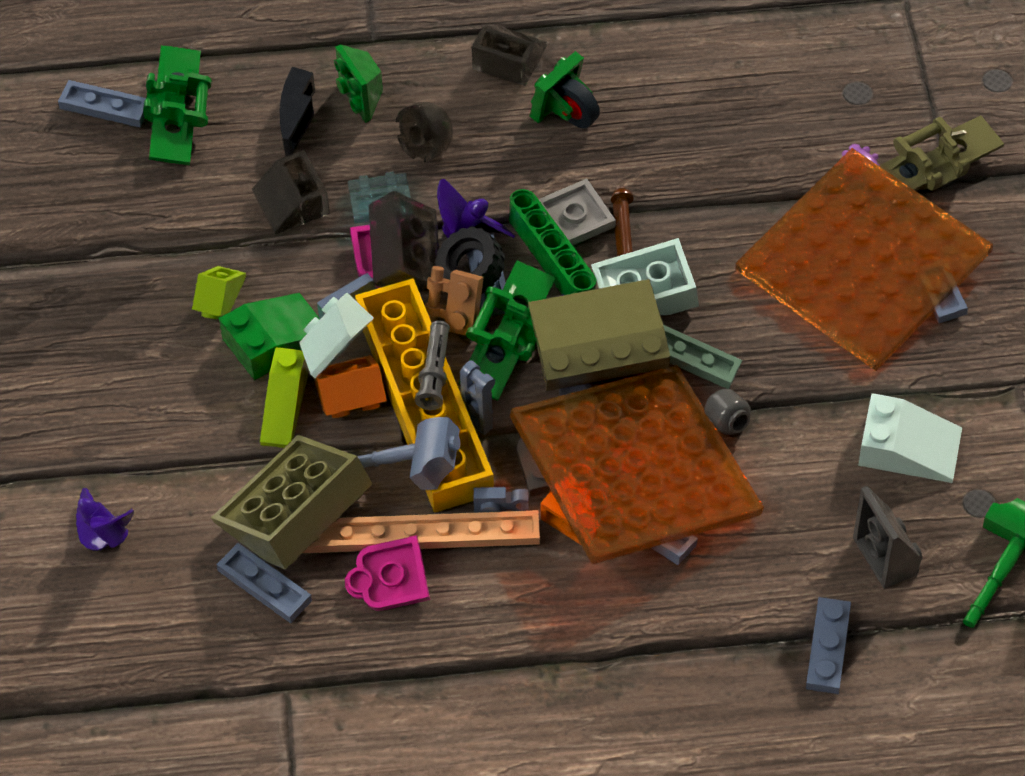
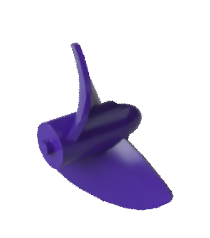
M445 179L439 181L437 199L444 223L442 230L447 238L452 233L458 232L459 229L475 227L479 223L515 238V235L502 224L485 216L488 209L487 200L481 198L466 202Z
M83 487L76 513V527L81 544L89 550L99 551L107 546L114 548L123 543L129 532L125 526L132 519L134 510L130 509L126 513L115 517L101 502H95L89 490Z

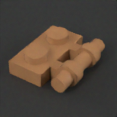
M433 266L431 277L427 279V289H429L428 302L424 304L431 323L438 321V317L445 318V322L450 326L449 332L466 336L468 328L473 326L479 314L484 277L454 270L451 272L449 280L443 278V267ZM441 291L448 293L447 306L440 304Z

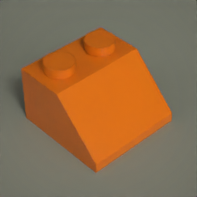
M371 355L331 364L317 378L313 377L322 409L326 416L331 415L332 418L347 416L350 414V410L361 407L363 411L379 408L381 402L387 401L380 367Z

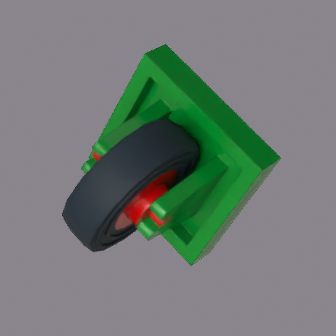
M576 51L568 58H561L550 74H543L534 85L536 88L535 94L531 100L530 117L537 123L543 120L550 112H554L576 127L587 128L599 117L600 108L593 96V92L579 79L584 57Z

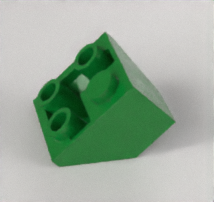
M340 44L335 46L337 59L334 60L339 76L336 79L337 87L342 95L346 94L348 96L353 112L355 114L359 113L364 122L367 123L371 121L383 92L382 72L368 52Z

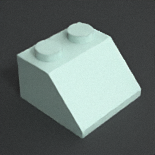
M348 293L344 294L339 300L333 297L321 309L325 315L320 320L315 317L303 329L307 335L299 344L310 374L314 378H317L374 319Z

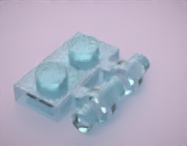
M393 171L386 172L385 176L368 178V175L359 176L357 180L347 181L354 223L413 215L409 185H405L408 184L406 173L394 174Z

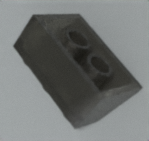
M392 191L368 205L373 283L377 286L385 287L414 278L419 292L429 291L427 289V279L431 277L432 267L436 266L435 259H437V251L439 249L436 210L401 193Z

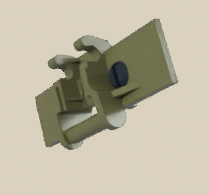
M981 115L953 129L943 118L937 117L933 119L932 124L903 138L899 136L893 139L894 147L899 156L863 173L862 178L884 206L918 189L934 191L966 175L970 168V163L1004 147V143ZM939 134V146L936 149L925 154L921 148H911ZM958 144L964 146L966 151L960 153Z

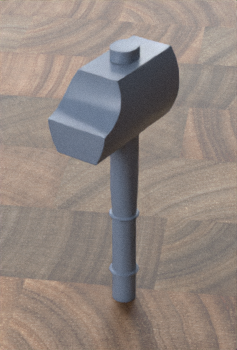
M449 417L425 419L417 426L415 443L379 452L374 451L371 454L358 456L364 468L378 467L382 464H392L412 459L410 479L421 490H436L441 481L455 467L456 453L460 449V429Z

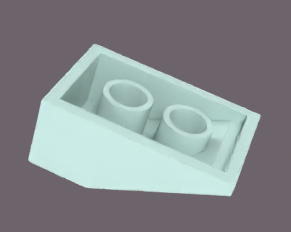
M679 238L591 264L599 289L649 279L660 315H671L699 306L697 288Z
M872 393L858 466L953 483L962 427L904 399Z

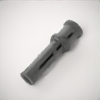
M434 321L430 325L425 368L419 372L418 376L420 390L416 393L415 403L425 410H436L443 405L444 399L441 392L447 379L443 367L450 331L449 324L444 321Z

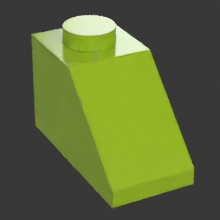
M217 266L198 274L192 310L200 311L201 316L210 319H219V316L221 317L231 312L246 278V273Z

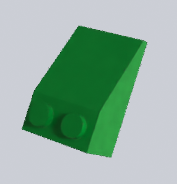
M300 293L243 304L220 317L219 323L223 341L255 381L270 372L276 347L302 350L299 342L307 335L303 329L315 317L319 320L320 318Z

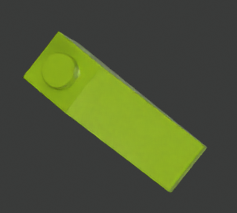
M275 348L269 372L260 445L285 448L294 438L309 374L302 350Z

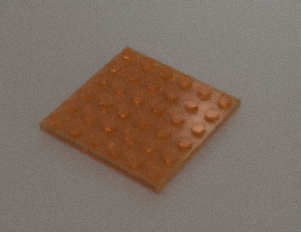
M851 148L735 263V269L866 365L877 371L934 312V308L938 304L940 305L952 293V289L956 285L958 287L993 251V244L867 157Z
M678 365L511 409L509 417L592 565L762 515L764 506L716 427L705 414L702 404Z

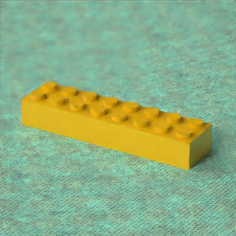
M414 278L355 295V300L374 317L364 328L363 332L373 358L380 367L382 381L407 445L415 443L417 426L425 419L449 417L460 429V449L456 453L454 469L441 481L438 489L425 490L434 513L474 501V488L494 487V475L446 357L443 371L447 379L441 392L444 399L442 407L436 410H425L415 403L416 393L420 390L419 372L425 368L431 320Z

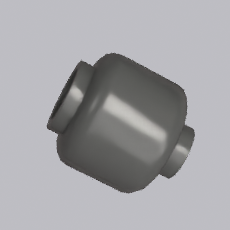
M719 390L707 399L704 416L707 422L722 434L733 435L740 433L750 422L751 408L748 402L733 390Z

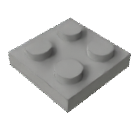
M587 178L539 199L572 245L615 228V218Z

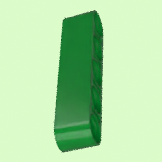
M525 189L513 192L510 196L509 222L544 271L556 277L554 284L560 293L568 295L595 290V275L536 195Z

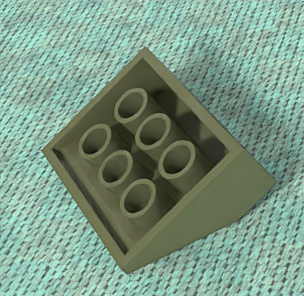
M649 279L528 302L546 391L669 368L670 353L665 330Z
M297 435L219 509L211 519L263 560L286 569L312 543L317 541L320 535L333 522L337 521L355 501L360 499L373 483L358 456Z

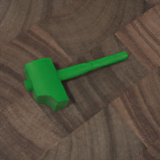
M1019 498L1005 504L992 503L984 518L983 528L1010 542L997 561L991 575L987 578L988 581L975 602L970 605V610L963 619V623L967 627L974 628L981 615L985 614V609L997 589L1002 586V582L1025 549V501Z

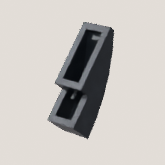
M296 67L291 68L285 80L279 108L282 143L285 156L289 158L293 155L314 117L312 96L315 93L314 75L312 72Z

